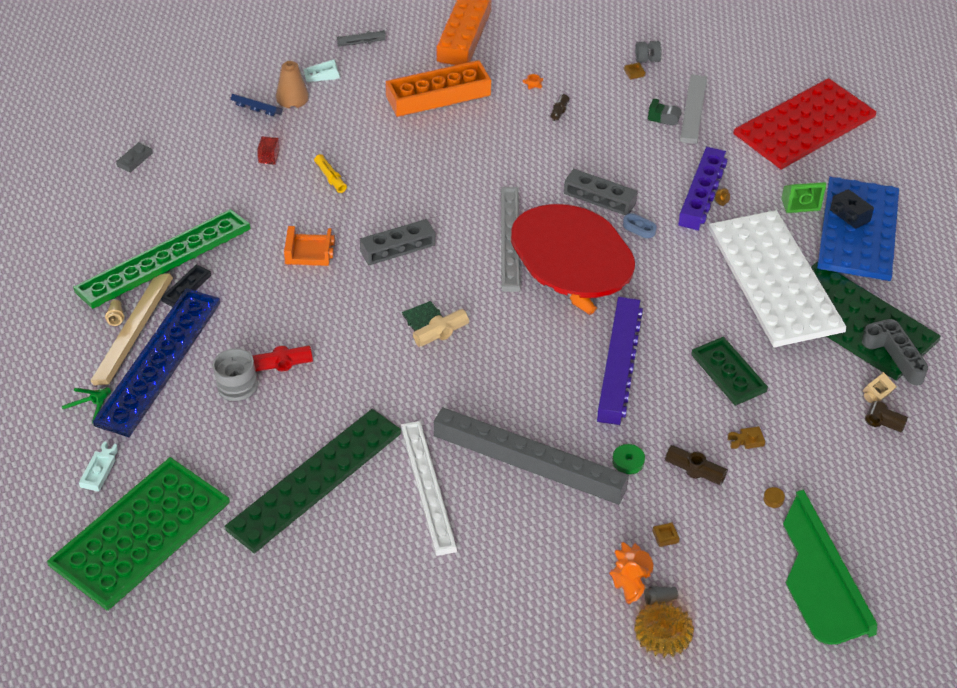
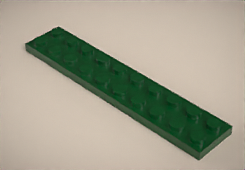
M372 408L225 525V531L255 554L401 434V429Z

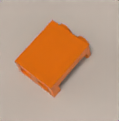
M288 226L284 248L285 264L329 266L330 259H333L334 249L331 246H335V235H332V228H328L327 235L296 234L295 226Z

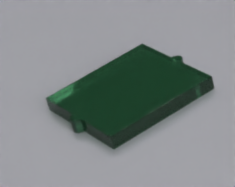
M429 301L403 311L402 315L406 319L407 325L411 326L415 332L429 325L431 319L441 315V313Z

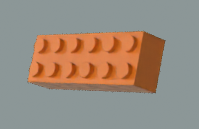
M492 0L456 1L437 44V62L459 65L471 61L491 13Z
M480 60L386 81V98L396 117L491 95V79Z

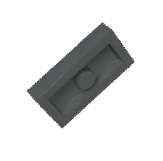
M138 142L116 161L117 167L131 173L153 154L152 148Z

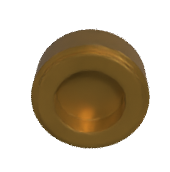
M768 488L764 493V503L771 508L781 507L784 503L785 494L779 488Z

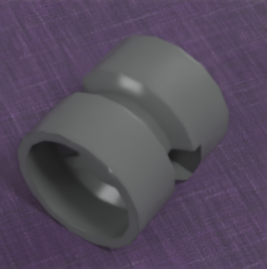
M646 41L636 42L635 57L637 63H646L648 60L650 62L661 61L660 41H650L649 44Z

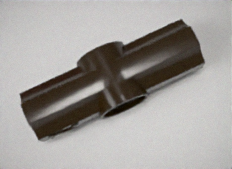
M674 445L669 447L665 456L666 462L686 470L687 475L694 479L702 477L715 484L722 485L728 469L706 460V456L703 453H690Z

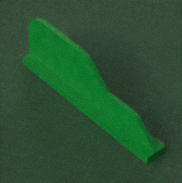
M804 489L797 491L794 502L783 523V527L798 553L786 580V586L811 634L819 642L828 645L840 644L865 634L868 637L877 635L878 624Z

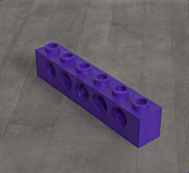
M706 146L682 206L678 226L699 231L701 224H705L707 218L705 213L710 211V201L713 202L715 197L714 190H718L724 169L727 166L726 151Z

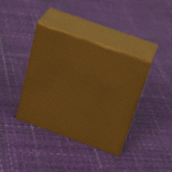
M639 62L624 65V71L630 80L645 77L646 72Z
M673 522L653 526L652 532L659 547L679 543L680 538Z

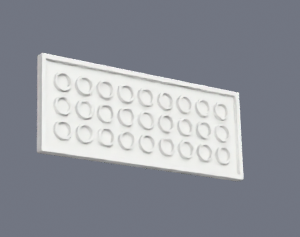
M777 210L709 224V230L773 347L846 332V325Z

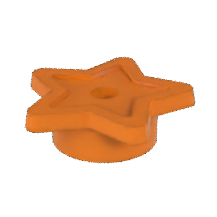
M530 74L527 79L522 81L528 85V89L534 87L542 88L541 82L543 78H540L537 74Z

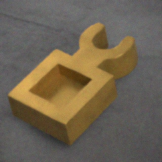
M760 426L740 429L739 434L730 432L727 437L728 441L735 440L731 441V449H737L740 445H744L745 449L764 447L766 442Z

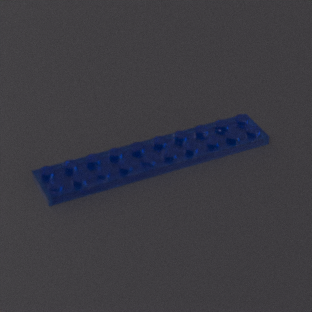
M188 288L184 290L94 418V427L130 438L220 305V298Z

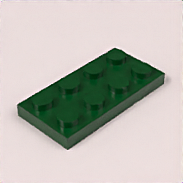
M724 336L692 349L691 355L735 406L767 392L768 386Z

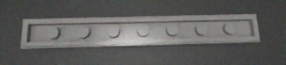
M501 187V292H520V257L511 243L512 226L519 216L518 187Z

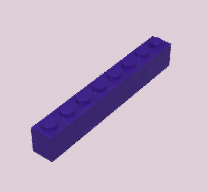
M618 297L599 401L597 422L620 425L621 418H626L627 406H624V403H628L629 391H626V388L630 389L632 377L628 376L633 374L634 363L631 360H635L636 349L633 346H637L639 337L635 333L640 331L641 321H638V319H642L643 308H640V300Z

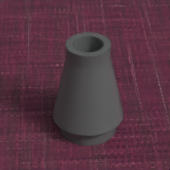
M650 586L644 591L645 602L648 606L657 607L671 600L678 599L677 588Z

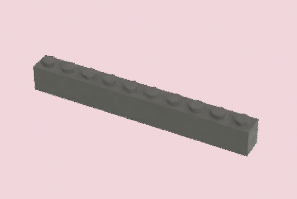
M444 407L441 408L434 419V437L618 505H620L627 491L629 475Z

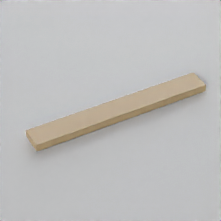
M170 273L161 274L152 279L90 380L93 385L110 384L171 283L173 277Z

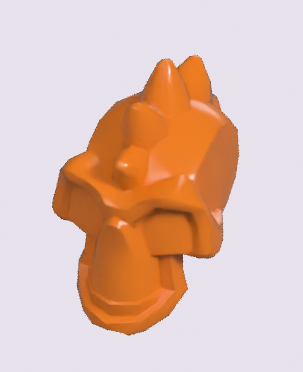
M622 542L621 550H615L617 558L616 567L609 574L613 579L615 588H623L625 600L630 605L643 594L645 585L642 583L641 578L645 577L646 579L650 577L654 564L650 555L641 550L636 543L630 547L625 542Z

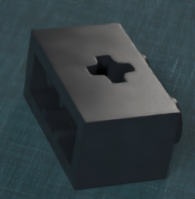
M849 189L833 196L830 211L855 229L871 222L874 210L873 206Z

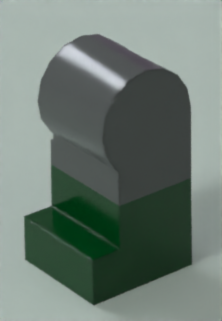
M653 98L649 106L648 120L667 125H676L682 114L681 109L677 106L660 104L659 99Z

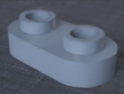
M627 214L623 218V227L626 230L643 238H652L656 235L657 226L655 223L636 214Z

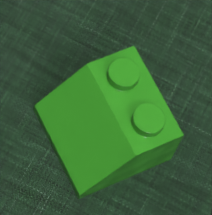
M826 182L784 186L781 200L786 213L821 211Z

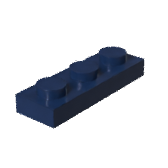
M232 94L230 100L236 102L235 105L245 108V105L251 106L250 110L260 112V109L265 110V114L275 117V114L281 115L283 111L282 108Z

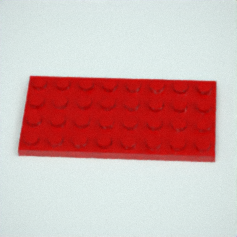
M827 78L736 127L733 134L782 170L876 117L877 111L830 78Z

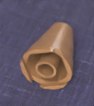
M286 61L281 66L276 90V101L285 108H290V106L299 108L308 102L309 93L298 64L294 61Z

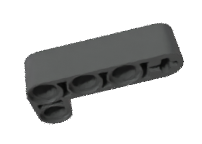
M887 319L867 325L862 344L868 349L884 346L910 384L916 386L923 384L928 371V365L900 324L895 320Z

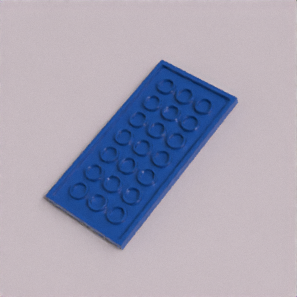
M829 177L817 269L891 281L899 188L860 182L858 180L842 179L840 177ZM847 189L874 207L871 222L857 229L830 211L833 196Z

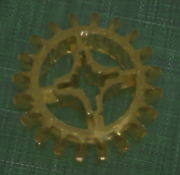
M655 601L653 607L647 604L645 610L641 609L636 617L634 626L636 640L640 641V647H646L647 653L654 651L655 657L658 653L662 654L664 658L667 654L674 657L676 652L681 654L683 649H687L693 640L692 618L688 617V611L682 612L681 606L675 608L673 602L670 605H666L665 601L659 605ZM681 632L677 637L672 638V636H675L676 633Z

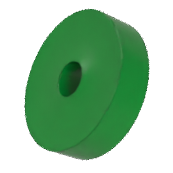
M624 444L614 450L612 463L619 472L635 474L643 469L645 454L638 446Z

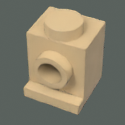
M883 372L864 388V398L869 403L882 401L897 386Z

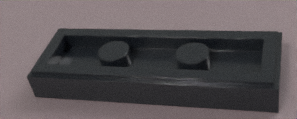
M196 264L162 296V302L177 309L211 277V271Z

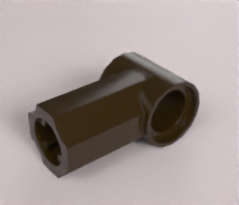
M881 401L872 402L865 417L866 423L872 427L883 425L901 433L908 420L907 416L889 410L888 406Z

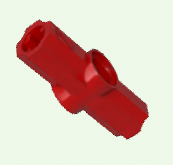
M310 345L289 349L287 346H278L274 348L273 352L252 355L256 372L274 368L281 372L288 371L293 365L313 362Z

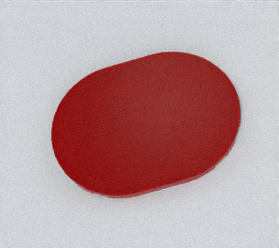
M549 204L525 211L513 223L511 243L530 274L539 283L553 288L557 293L579 295V298L603 297L620 291L633 277L635 270L633 253L611 223L595 212L573 205Z

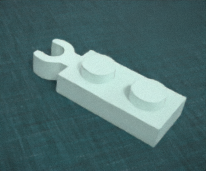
M104 441L101 445L102 452L95 451L79 481L80 488L100 491L116 461L117 444H114L111 449H107V442Z

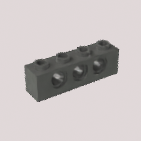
M574 168L564 182L565 195L623 215L630 214L636 205L638 190Z
M427 219L360 238V252L368 266L435 246V231Z

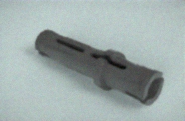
M385 30L337 36L338 47L386 41Z

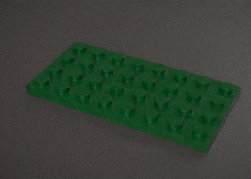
M818 261L811 266L846 325V332L826 337L876 369L884 372L895 381L903 373L885 347L868 349L862 344L867 325L887 319L897 321L922 357L940 341L941 335L838 272L817 269Z

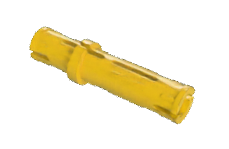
M317 155L314 161L327 177L329 184L333 185L338 193H343L347 189V185L342 181L341 175L335 172L324 155Z

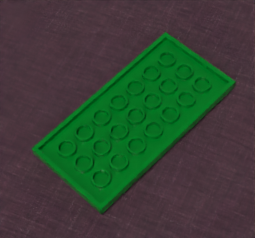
M169 457L49 558L47 564L106 611H109L230 503V499Z

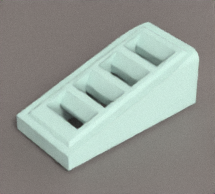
M335 59L304 69L306 82L340 78Z

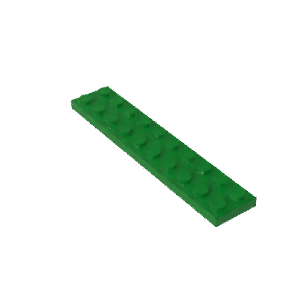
M229 209L73 286L74 292L92 309L99 307L103 303L117 298L119 295L133 290L135 287L149 282L151 279L198 257V255L210 251L238 235H242L251 229L250 223Z

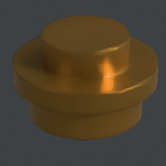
M726 188L718 189L715 195V202L724 206L730 200V193Z

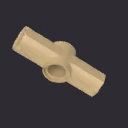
M459 309L445 317L441 315L435 316L431 319L429 325L413 332L415 343L418 347H422L438 338L440 340L448 339L454 330L469 323L467 313L463 309Z

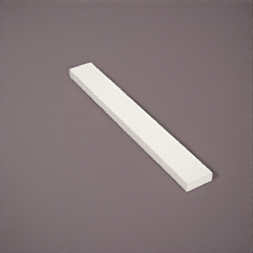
M421 422L401 424L403 439L435 554L439 556L457 552L456 543Z

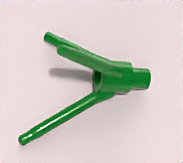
M109 387L99 390L74 388L75 392L90 394V396L63 405L62 409L92 401L94 404H97L92 423L95 424L104 400L111 394V389Z

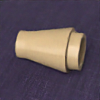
M112 300L105 314V319L111 326H118L124 321L122 304L119 300Z

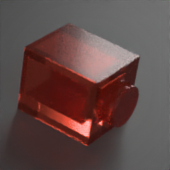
M261 137L257 149L258 163L276 164L280 152L279 138Z

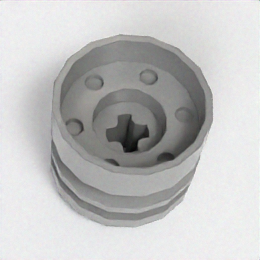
M233 348L225 350L216 356L212 367L219 394L229 401H240L252 396L258 388V379L252 355L246 350Z

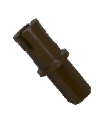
M561 94L558 101L553 105V110L550 114L553 121L559 120L562 113L566 111V105L570 100L566 94Z

